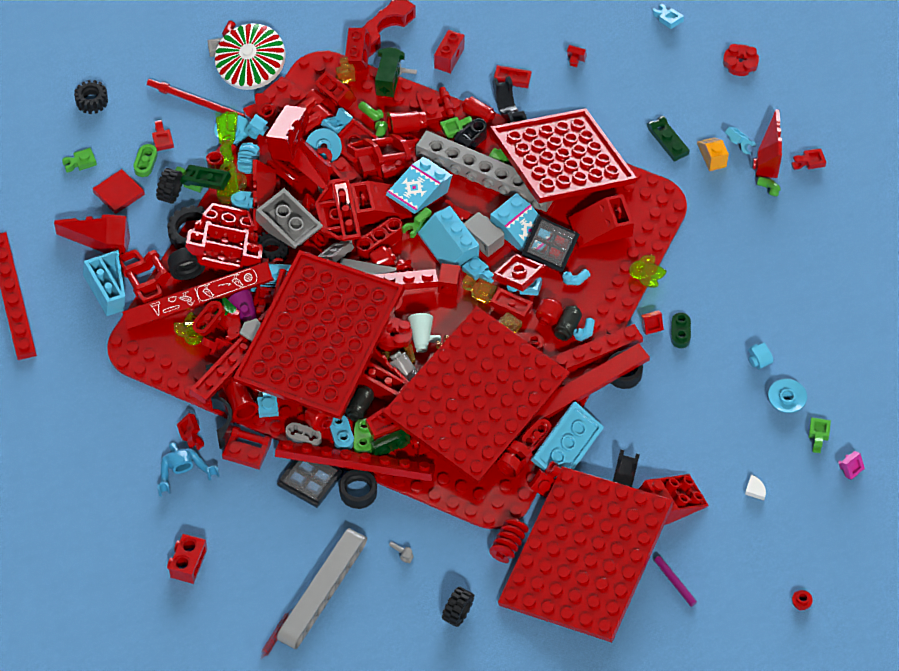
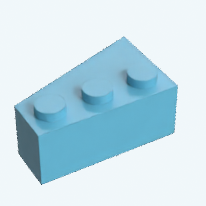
M116 250L85 260L83 263V276L106 316L124 311L125 292L119 251Z

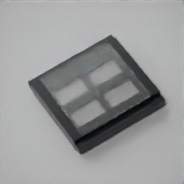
M539 216L521 255L563 273L580 234Z
M294 460L279 479L277 486L317 508L341 478L343 470L336 466Z

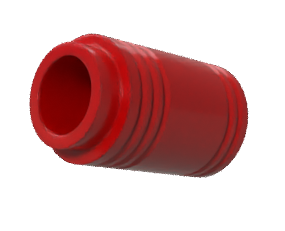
M473 96L466 98L462 104L464 113L474 119H483L488 125L496 115L493 108Z

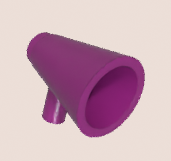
M242 290L229 297L228 301L240 311V319L243 323L255 318L257 319L250 290Z

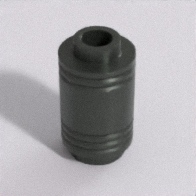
M565 307L554 328V335L558 339L567 341L572 337L582 318V313L578 307Z
M361 386L356 390L345 410L347 417L351 421L357 422L366 415L374 400L372 389Z

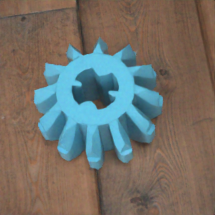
M253 143L241 144L237 158L238 171L244 174H253V160L257 159L259 161L260 148L258 145Z

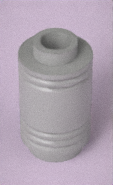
M398 351L390 357L391 361L389 363L396 367L409 382L418 373L405 352L401 354Z

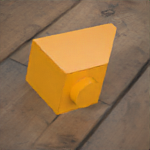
M710 138L697 141L709 171L727 167L729 153L723 140Z

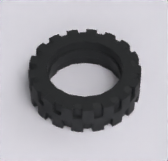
M191 205L186 208L185 206L180 211H175L174 215H171L167 224L168 236L171 244H174L177 250L186 248L187 239L178 234V228L187 221H200L203 213L206 211L204 207Z

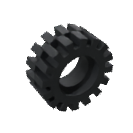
M87 80L88 83L82 82V86L78 85L77 89L75 88L76 106L80 111L83 110V113L88 111L89 114H92V111H95L96 114L98 110L102 111L103 107L106 108L107 90L104 85L102 86L101 82L97 84L96 80L91 83V80ZM88 95H97L94 99H85Z
M166 168L159 178L156 196L158 200L173 204L179 197V192H181L182 183L180 179L183 174L180 171Z
M265 231L262 232V236L258 235V244H261L263 247L262 258H269V262L275 258L287 259L289 252L286 243L269 233L266 234ZM269 245L278 247L276 251L272 252L264 250Z
M462 587L456 588L445 605L442 620L455 627H459L467 617V613H469L470 607L473 605L472 602L475 595Z

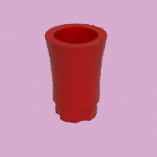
M388 112L387 125L389 134H405L426 129L427 119L425 112Z
M231 377L223 387L233 412V418L237 421L248 420L258 412L259 406L251 397L246 386L234 382L233 377Z

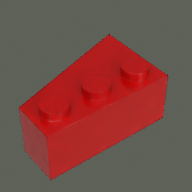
M285 105L266 135L268 151H270L272 159L293 162L309 122L307 108Z
M375 349L358 387H369L373 390L376 397L390 404L409 381L396 367H393L387 361L384 354L382 355Z

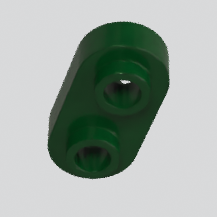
M676 313L671 321V342L677 348H686L691 340V319L685 313Z

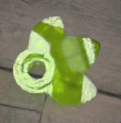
M653 255L641 257L639 261L631 264L629 268V273L633 278L639 279L644 286L650 288L658 287L657 280L663 278L667 271L654 264L655 256Z
M192 312L187 315L184 323H174V331L178 336L183 337L186 343L197 345L202 341L203 336H199L192 328L193 321L197 317Z

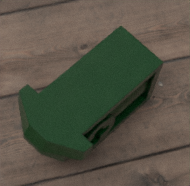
M388 47L378 50V57H381L375 78L376 95L394 97L400 75L401 60H405V53L397 48Z

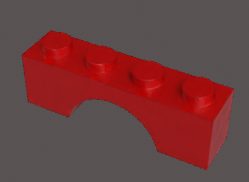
M392 0L373 19L367 21L362 28H366L371 35L369 57L381 48V36L379 33L389 26L405 27L416 17V6L408 0Z

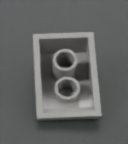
M285 188L256 210V221L269 234L294 249L323 227Z

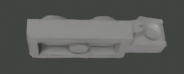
M349 240L333 243L318 256L337 263L338 260L344 258L348 252L354 249L353 242Z

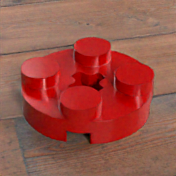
M731 44L723 57L724 67L726 66L729 72L736 76L749 75V72L756 71L759 63L756 48L747 45Z
M391 318L378 343V347L389 352L399 351V348L404 346L405 348L408 347L412 341L410 322L399 318Z

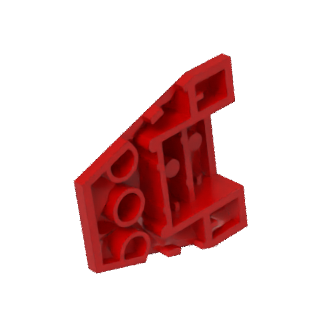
M212 203L202 215V219L200 221L197 220L194 228L188 231L185 244L187 250L192 255H196L200 265L228 272H238L243 269V266L252 267L259 264L263 250L262 245L258 244L257 241L258 234L254 233V223L249 211Z

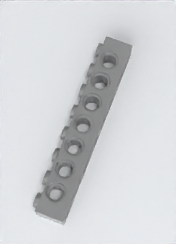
M426 130L416 145V157L419 159L425 157L437 166L451 171L453 174L463 176L472 182H477L486 188L496 190L505 196L512 197L517 193L538 210L547 212L553 202L549 201L538 204L514 167Z

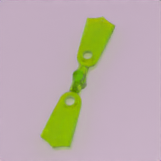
M226 111L216 117L219 142L222 145L220 152L224 157V163L219 170L226 171L230 169L228 172L231 174V178L224 191L217 190L218 197L229 198L234 193L239 192L236 166L232 162L234 156L231 149L236 136L237 112Z

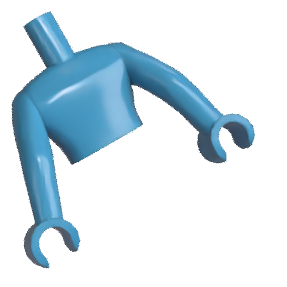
M171 443L169 445L171 453L164 456L161 461V483L157 485L158 494L160 497H162L161 493L163 491H167L170 494L168 484L169 468L175 474H181L193 468V461L211 480V475L220 477L218 467L214 465L208 466L192 448L179 450L176 443Z

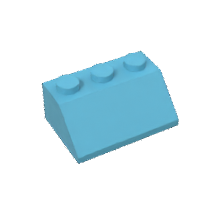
M451 206L434 213L418 232V235L440 265L444 263L462 267L473 257L477 256L479 258L478 242Z

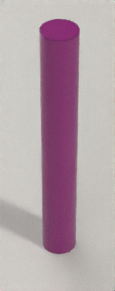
M656 557L654 562L691 607L697 603L696 599L662 557Z

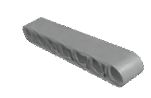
M350 528L345 531L279 630L277 635L278 641L293 649H297L362 552L367 542L366 536Z

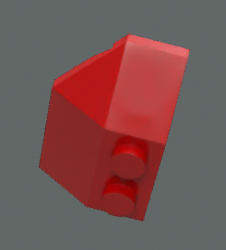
M349 178L330 180L315 202L318 220L323 225L320 229L321 234L340 241L361 239Z

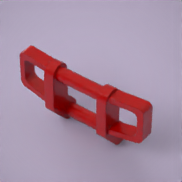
M394 133L388 137L376 139L365 138L347 144V152L353 157L372 155L376 165H383L385 162L402 159L406 161L412 158L409 148L416 147L419 139L410 133ZM391 144L400 152L382 155L379 145Z
M135 249L119 255L122 273L129 279L134 288L133 292L142 304L163 298L161 288L170 279L171 274L164 268L156 250L149 251L144 258ZM133 258L138 260V262L127 266L123 263ZM154 265L158 274L154 279L140 284L135 275L150 270ZM154 291H158V293H156V294H154V295H151V296H149V297H144V295H147V294L152 293V292H154Z

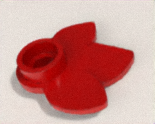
M262 93L255 94L256 104L243 108V111L251 120L257 114L266 121H272L278 113L277 108L271 104L270 98Z

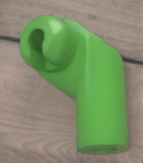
M361 102L358 106L363 113L374 121H380L384 117L382 110L377 109L375 111L365 102Z
M385 121L376 122L375 129L377 131L375 135L379 138L385 136L388 129Z
M759 176L757 185L770 188L769 194L777 197L781 187L774 180Z

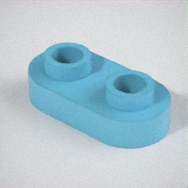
M343 415L341 420L333 417L329 429L335 447L339 450H350L353 447L354 437L347 417Z

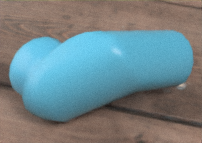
M584 269L578 275H572L571 272L567 271L563 273L562 278L565 284L578 286L588 279L591 274L587 269Z
M587 318L583 329H575L573 332L575 339L583 341L591 337L595 320Z

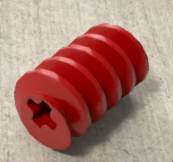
M506 519L496 539L493 541V545L489 549L490 555L502 563H509V559L515 557L514 552L518 551L517 546L522 544L521 539L525 538L524 533H527L529 528L519 520Z

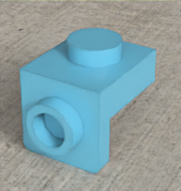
M339 108L336 116L323 119L321 126L334 131L338 135L353 117L343 108Z

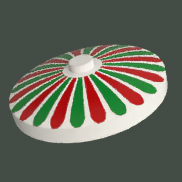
M261 24L242 25L234 28L221 39L215 53V65L221 78L229 85L243 90L257 89L269 84L279 75L285 63V47L280 36L270 27Z

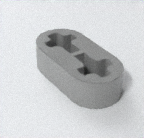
M290 423L286 427L287 440L301 444L309 443L314 446L321 445L322 436L320 431H315L311 427L299 423ZM298 431V433L291 435V432ZM313 436L316 437V439H313V441L309 440V438H312Z

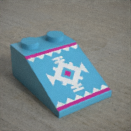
M422 157L407 169L388 190L386 196L416 214L448 192L452 175L429 159Z
M516 193L490 214V221L496 227L503 230L506 241L520 252H523L540 215L529 202ZM540 228L537 237L550 242L553 233ZM535 240L531 249L540 252L547 245Z

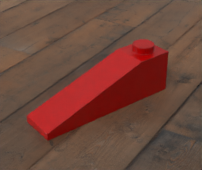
M775 110L758 149L757 158H753L752 169H756V177L778 178L782 159L779 110Z
M254 159L253 223L254 233L261 235L264 228L256 221V210L277 194V189H281L280 178H277L275 169Z
M107 214L97 219L89 216L86 217V220L71 218L54 221L57 235L105 254L118 250L119 255L128 251L130 233L126 216Z

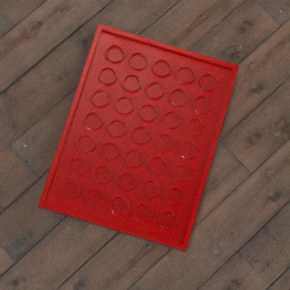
M299 250L233 377L234 382L341 420L405 290L404 285Z
M476 306L383 411L382 416L399 426L408 435L478 485L509 445L515 441L567 379L570 372Z
M562 466V470L556 477L498 600V604L501 607L612 643L674 502L666 497Z

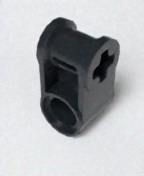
M480 118L472 120L470 124L456 134L454 142L474 150L487 137L486 122Z

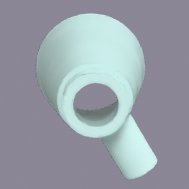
M416 313L407 318L411 324L416 352H427L429 342L440 343V335H430L433 322L432 315Z

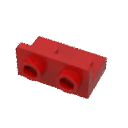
M343 157L333 162L326 159L333 167V173L330 174L332 180L348 177L350 184L364 182Z

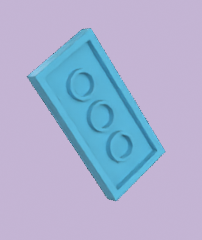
M575 401L536 451L531 461L543 472H545L551 461L557 463L560 468L563 466L574 470L604 426Z

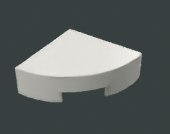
M751 475L745 495L765 500L766 490L762 481Z

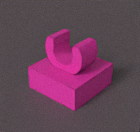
M856 451L850 455H845L846 458L843 461H838L840 469L844 470L846 478L851 480L865 469L861 454Z

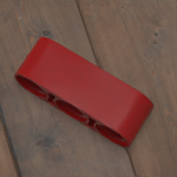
M390 218L357 240V254L360 260L364 262L369 261L370 252L380 246L391 247L400 241L403 236L402 221L398 218Z

